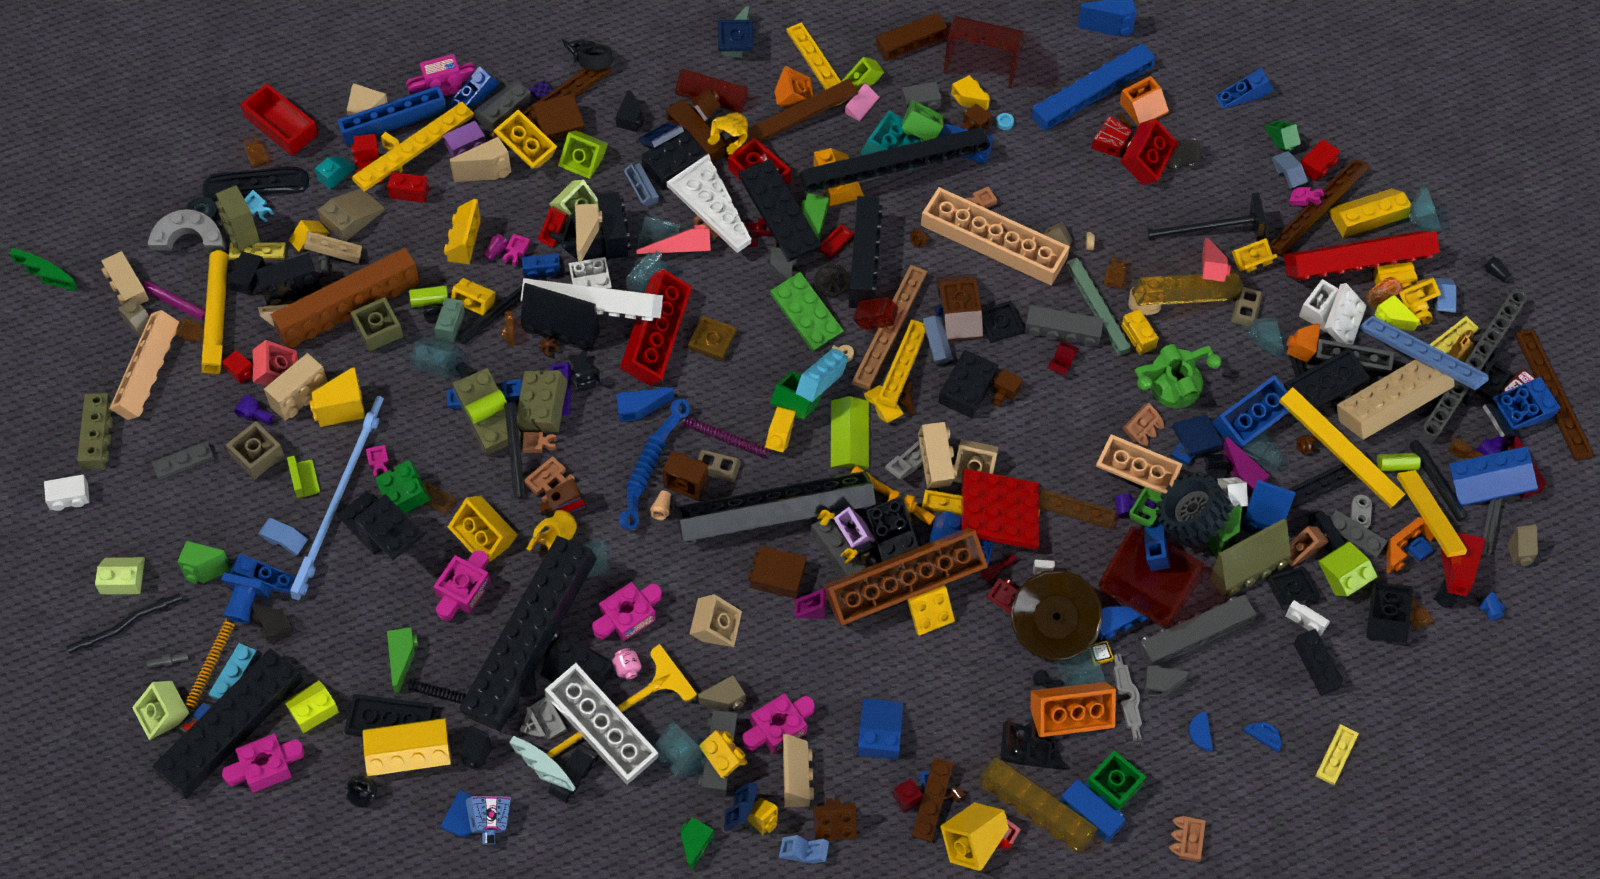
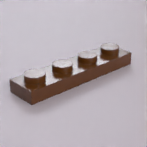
M933 758L913 829V838L932 843L954 765L953 762Z

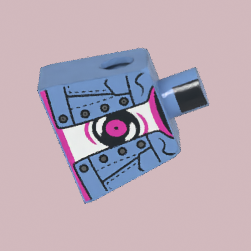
M471 796L466 799L471 832L482 833V845H494L495 833H501L506 830L510 797Z

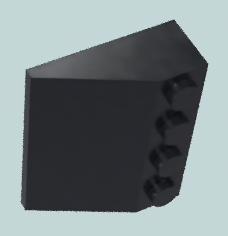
M528 283L524 284L520 321L525 332L529 334L537 333L544 338H555L562 344L567 345L570 343L582 350H586V348L592 350L600 333L595 303Z

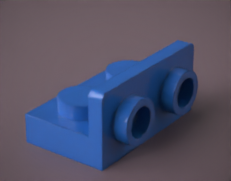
M559 253L522 257L524 278L534 280L538 277L547 276L552 278L556 275H561Z

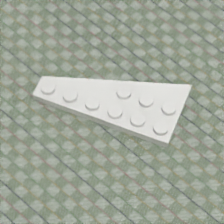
M709 154L667 181V187L737 253L751 244V238L743 222H741L738 212L734 208L732 200L722 180L719 178L715 166L711 162Z

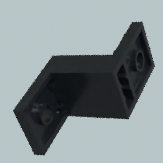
M366 491L337 513V517L373 555L383 550L392 561L424 537L423 532L386 494L376 500Z

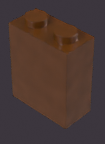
M573 94L532 104L531 111H529L531 121H534L536 127L551 141L567 137L568 132L576 130L583 132L585 126Z
M761 546L759 553L756 552L754 555V570L751 569L748 576V581H751V588L797 599L807 564V557Z

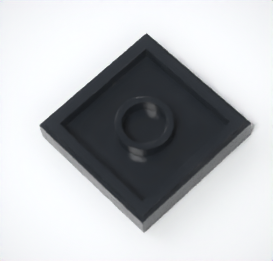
M1011 301L981 309L982 327L990 343L1025 333V329Z
M1304 567L1267 576L1268 585L1282 610L1288 609L1294 600L1303 605L1320 599V595Z

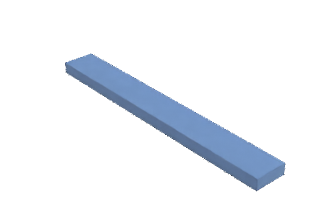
M1374 316L1360 325V329L1364 333L1474 390L1489 380L1488 374Z

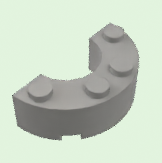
M178 210L167 214L156 223L148 240V246L152 250L171 251L173 244L179 237L184 234L193 233L202 237L203 245L208 251H227L226 240L220 228L210 217L195 210Z

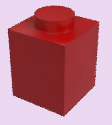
M237 350L222 361L225 371L240 384L243 381L249 380L253 375L252 363Z

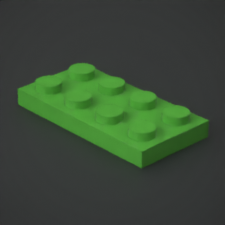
M801 272L770 291L772 298L812 351L817 350L843 333L844 330Z

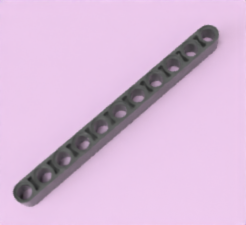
M1515 289L1510 293L1466 360V364L1482 371L1486 361L1490 359L1492 352L1499 345L1525 304L1527 295L1523 290ZM1454 379L1455 387L1445 392L1421 430L1420 438L1424 443L1432 444L1438 439L1469 389L1468 386Z

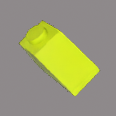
M1395 295L1378 305L1374 314L1376 318L1402 330L1414 331L1420 321Z

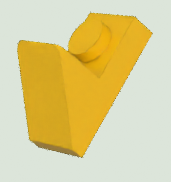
M1433 277L1419 280L1417 284L1400 290L1399 294L1404 305L1409 308L1411 304L1417 301H1427L1440 296L1441 292Z

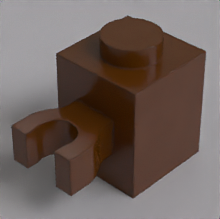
M975 104L965 110L961 128L967 130L983 128L986 130L991 125L992 115L978 104Z
M1005 369L1000 374H996L992 380V384H994L993 392L996 393L993 404L1000 407L1005 398L1013 401L1022 388L1023 378Z

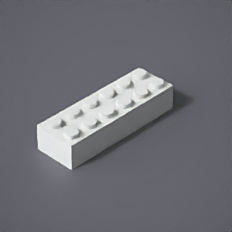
M577 663L572 665L545 689V696L626 785L658 758V752Z

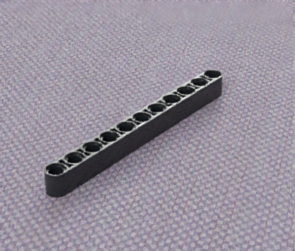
M975 128L807 168L800 172L799 177L804 190L807 193H812L983 152L990 147V142L983 128Z

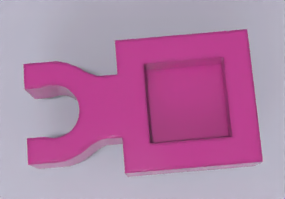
M1294 187L1289 202L1293 206H1308L1309 202L1321 204L1322 201L1318 196H1324L1323 189L1312 191L1311 187Z
M513 234L506 247V252L508 253L504 255L503 263L507 264L509 259H513L512 265L516 267L518 257H524L531 244L530 239Z
M385 445L366 449L370 469L374 468V478L378 476L379 472H387L386 465H389Z

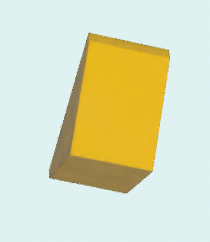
M300 220L289 239V242L299 253L305 250L304 245L308 231L324 236L330 234L320 221Z

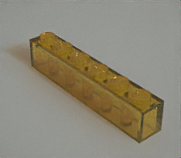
M1230 272V275L1226 276L1225 282L1202 279V274L1140 277L1132 289V293L1137 305L1142 306L1232 300L1237 297L1244 286L1238 272Z
M996 757L993 758L980 776L979 782L986 791H993L1003 803L1013 805L1020 815L1030 817L1037 827L1046 828L1050 831L1049 834L1053 838L1066 842L1067 847L1073 852L1078 851L1082 854L1097 833L1098 828Z

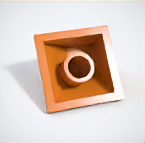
M788 66L783 68L774 90L778 106L788 109L814 96L810 77Z

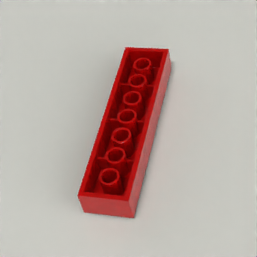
M1422 230L1283 254L1286 275L1293 277V279L1306 280L1310 279V276L1323 277L1328 276V273H1345V270L1358 271L1363 270V267L1375 268L1380 267L1381 264H1398V261L1409 262L1415 261L1416 258H1432L1433 254L1440 253L1437 231Z

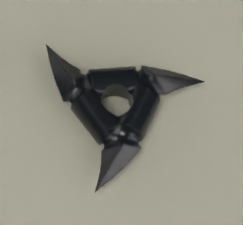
M562 38L565 48L574 56L573 64L579 59V50L586 45L594 43V41L576 40L569 43Z

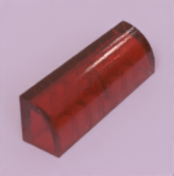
M681 70L676 84V95L694 99L709 88L711 92L715 90L720 97L718 100L720 108L742 113L748 100L747 87L689 70Z

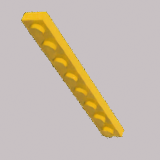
M460 102L353 175L352 180L364 192L390 175L391 172L396 171L443 138L444 134L457 129L474 117V113L463 102Z

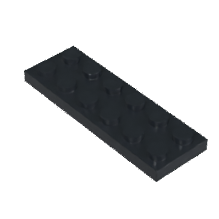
M771 159L739 171L738 176L788 262L821 249L820 241Z

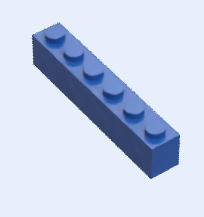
M436 86L338 119L337 123L343 141L347 146L354 143L353 137L369 134L377 136L445 113L447 108L440 87Z

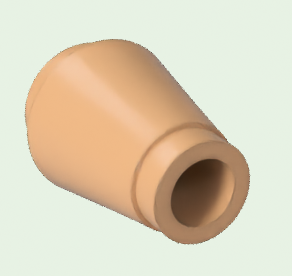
M661 491L650 509L651 516L657 520H664L669 516L671 494L668 491Z

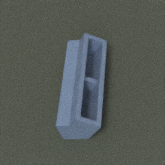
M631 163L624 172L641 203L646 206L658 203L659 196L641 164L634 165Z
M938 316L923 318L935 365L945 364L953 360L942 318Z

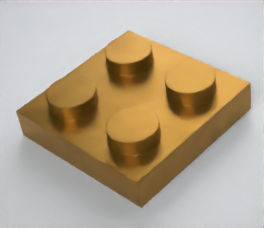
M702 316L688 344V349L723 361L737 333V327Z

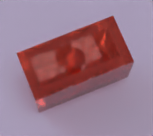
M890 297L858 301L853 320L864 330L893 326L899 307Z

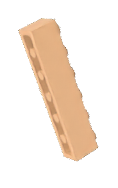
M162 310L150 315L109 409L128 420L139 417L142 414L144 402L150 396V388L157 380V372L164 363L163 358L171 347L170 342L177 333L179 321Z

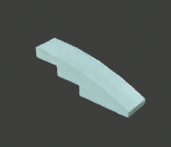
M515 736L512 737L509 743L515 752L523 757L527 765L535 770L540 779L571 791L575 790V786L569 777L546 753Z

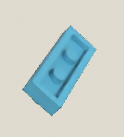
M239 643L209 692V696L219 700L247 672L258 653L257 650Z

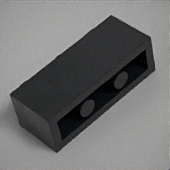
M1313 629L1297 635L1293 645L1320 696L1339 690L1343 679L1317 630Z

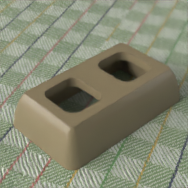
M1246 287L1240 288L1231 321L1254 328L1263 298L1262 292ZM1244 294L1256 295V301L1245 300ZM1241 308L1252 309V316L1240 314Z
M707 450L699 452L697 460L702 461L705 455L714 457L712 466H708V476L730 482L736 480L741 461L738 458ZM723 460L733 462L731 470L727 471L720 468Z

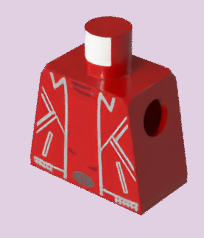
M1109 116L1094 137L1091 149L1119 158L1121 153L1127 150L1131 142L1132 131Z

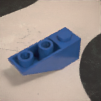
M479 66L448 103L446 108L450 110L460 102H463L470 109L489 96L500 82Z
M1260 68L1215 96L1222 109L1261 98L1272 92L1274 88L1263 69Z
M661 387L654 390L643 389L636 392L624 391L616 394L619 422L639 420L674 399L673 387Z
M1157 518L1151 527L1145 526L1146 559L1151 572L1171 568L1166 529Z
M240 553L233 560L229 570V574L260 580L270 590L288 594L295 578L292 574Z
M1106 607L1102 609L1103 622L1097 637L1100 641L1105 638L1108 641L1116 636L1115 632L1121 629L1125 632L1132 628V623L1139 621V623L1144 622L1150 618L1149 614L1153 608Z

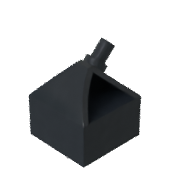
M571 214L564 233L559 234L552 231L550 238L557 240L565 251L578 260L576 214ZM600 227L582 261L606 257L604 236Z

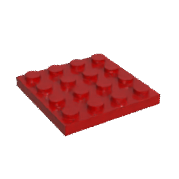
M964 468L962 472L961 530L966 528L974 529L978 539L1037 550L1039 546V483Z

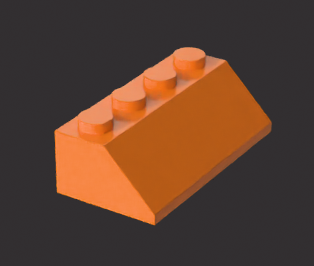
M1107 682L1031 691V713L1039 737L1115 728L1116 689Z

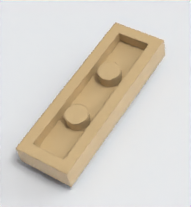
M308 231L304 249L358 263L362 246Z

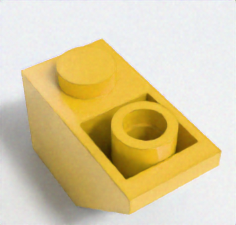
M970 75L952 84L951 94L961 106L971 108L973 105L978 104L984 110L989 108V95L980 88L979 83L973 80Z
M759 798L754 803L747 820L762 835L765 832L770 833L777 826L778 807L767 800Z

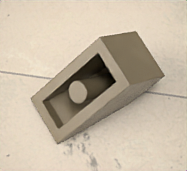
M132 298L118 309L122 319L141 338L150 316Z
M1536 524L1517 527L1508 541L1507 546L1514 565L1521 564V566H1527L1536 558L1538 554Z
M731 676L699 693L698 702L700 705L724 711L738 710L746 702V694L735 677Z

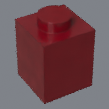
M912 778L894 787L893 797L903 813L921 804L923 795Z

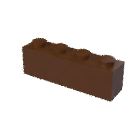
M939 13L928 15L925 18L912 21L907 25L876 36V48L883 59L888 61L946 38L948 27Z
M682 99L666 109L667 120L670 123L681 125L684 130H687L706 152V155L709 154L712 163L727 154V143L723 138H720L714 145L708 143V139L711 137V126L709 127L701 115L695 112L691 104H687Z

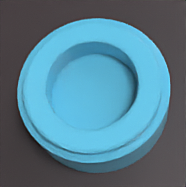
M1001 113L997 116L996 125L1002 130H1009L1014 125V118L1011 114Z

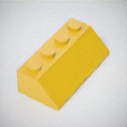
M1391 188L1329 208L1327 211L1341 236L1346 238L1408 218L1412 204L1404 192Z
M446 718L363 730L367 776L451 764Z

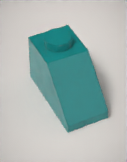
M327 157L315 168L318 181L331 190L352 172L356 166L344 157Z

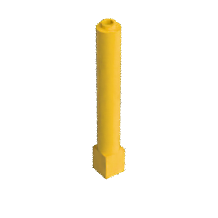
M215 250L209 255L201 373L220 374L228 270V254L222 250Z

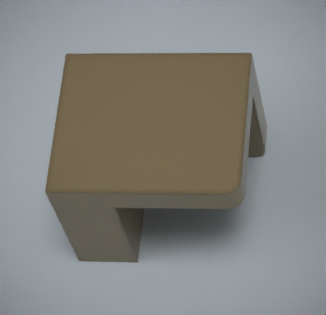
M1063 222L1047 228L1044 233L1045 236L1067 246H1070L1072 243V238Z

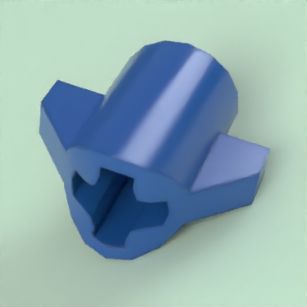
M1492 592L1481 600L1480 609L1486 612L1488 620H1495L1504 616L1502 610H1505V606L1498 600L1496 594Z

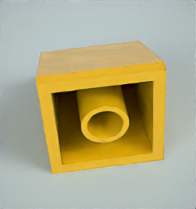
M355 367L350 368L312 392L313 400L309 401L310 408L313 412L314 421H318L320 427L366 417Z
M974 802L942 824L941 830L950 863L981 871L1009 829L1005 811Z

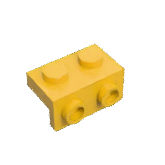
M1266 238L1231 251L1239 271L1246 270L1247 273L1256 270V265L1262 264L1264 267L1272 264V259L1278 257L1277 254H1272Z
M715 730L699 747L720 777L726 778L739 765L745 766L748 762L744 758V752L733 743L734 739L729 732Z

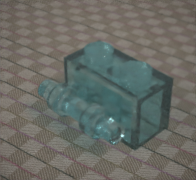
M656 251L654 254L649 252L626 277L627 286L635 292L645 293L650 276L662 268L667 271V263L660 259L662 254L659 251Z

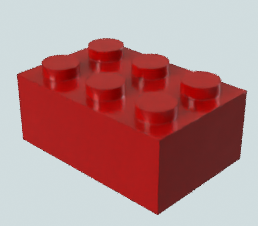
M1156 118L1142 122L1120 162L1142 185L1156 182L1160 178L1178 141Z
M755 137L728 157V170L739 180V171L771 159L785 184L791 183L792 169Z

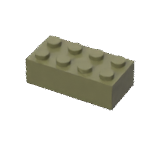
M488 368L452 383L453 392L485 455L508 446L505 409L474 425L464 409V406L499 390Z

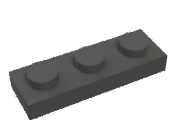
M206 441L153 461L152 465L158 480L214 460V457Z
M1338 510L1335 511L1330 519L1339 535L1375 557L1379 556L1388 542Z

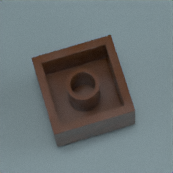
M672 451L663 468L664 488L699 501L709 483L708 465L701 460L691 459L684 453Z

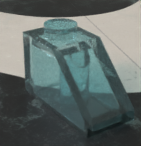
M1276 317L1254 319L1252 327L1249 328V334L1251 338H1254V343L1274 357L1281 358L1284 348Z

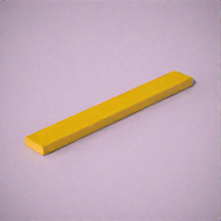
M1292 387L1280 398L1279 402L1390 508L1405 495L1400 488L1297 390Z

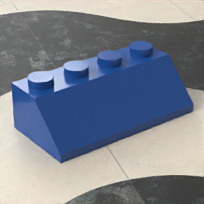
M1274 375L1218 416L1212 424L1223 438L1229 437L1235 444L1243 447L1289 412L1279 402L1280 398L1288 391Z
M1528 446L1449 463L1457 499L1461 506L1538 490Z

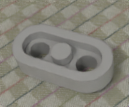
M1357 495L1351 503L1350 518L1368 529L1371 524L1372 502L1365 495Z

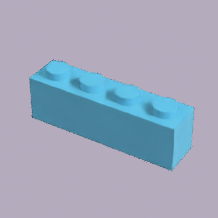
M832 348L801 375L795 394L813 402L843 375L849 356L840 350Z

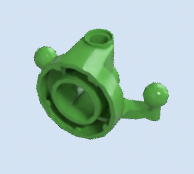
M1170 344L1161 349L1160 355L1153 364L1135 369L1139 378L1137 386L1143 391L1150 389L1154 398L1166 407L1175 409L1186 408L1196 402L1202 391L1203 379L1201 373L1195 367L1196 362L1208 356L1206 361L1208 367L1217 369L1222 361L1219 355L1213 353L1210 346L1190 352L1177 349L1176 345ZM1173 375H1179L1183 378L1177 381V378Z

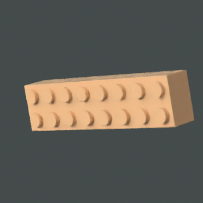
M938 187L922 212L921 226L1051 286L1068 259L1070 246Z

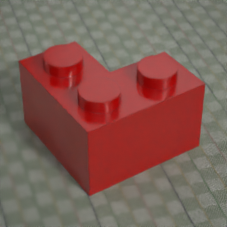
M375 134L353 137L354 144L351 145L352 154L354 155L355 166H359L356 173L380 158ZM381 180L377 184L384 183V180Z

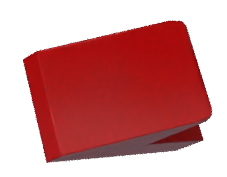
M554 206L550 207L538 240L553 248L558 241L550 238L551 232L564 233L566 229L564 225L569 214Z

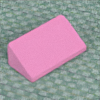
M864 84L858 91V95L854 96L846 105L845 114L861 121L880 97L867 84Z

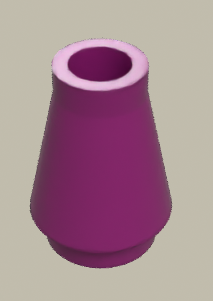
M500 234L493 236L483 256L492 261L493 258L506 249L509 242Z

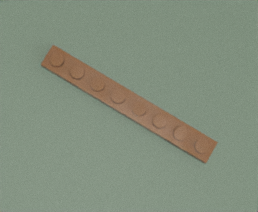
M910 265L852 380L853 385L868 391L871 389L927 276L926 270Z

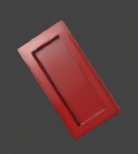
M840 224L821 242V249L819 251L832 259L854 238V233Z

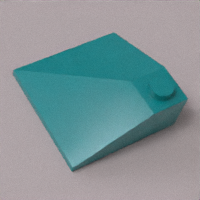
M889 110L868 138L860 154L875 153L921 142V140L914 134L912 136L906 134L901 128L903 118Z

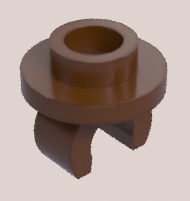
M922 229L913 230L910 235L912 244L918 248L923 247L930 239V236H926Z
M547 337L539 342L541 344L538 347L539 350L544 348L543 352L547 357L550 356L549 347L553 348L555 352L559 350L558 346L552 343L555 341V338L550 339V337Z
M1313 435L1308 437L1300 436L1296 444L1297 449L1303 455H1307L1315 450L1312 444L1317 443L1318 440Z

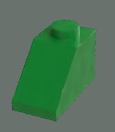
M1278 120L1264 125L1265 130L1277 148L1290 151L1295 149L1294 146L1301 144L1295 123Z
M693 817L689 822H685L680 830L681 841L690 870L694 868L714 836L712 828Z

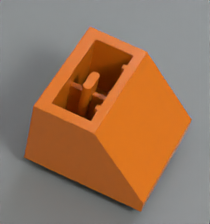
M1152 76L1123 89L1121 92L1119 104L1138 126L1142 122L1154 118L1158 119L1169 113L1162 89Z

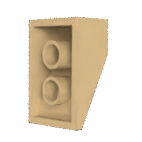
M499 137L450 159L453 180L455 182L496 180L498 178H505L511 173L509 153Z

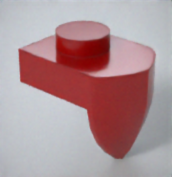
M1008 819L1009 829L998 844L997 849L1005 850L1012 848V844L1021 830Z

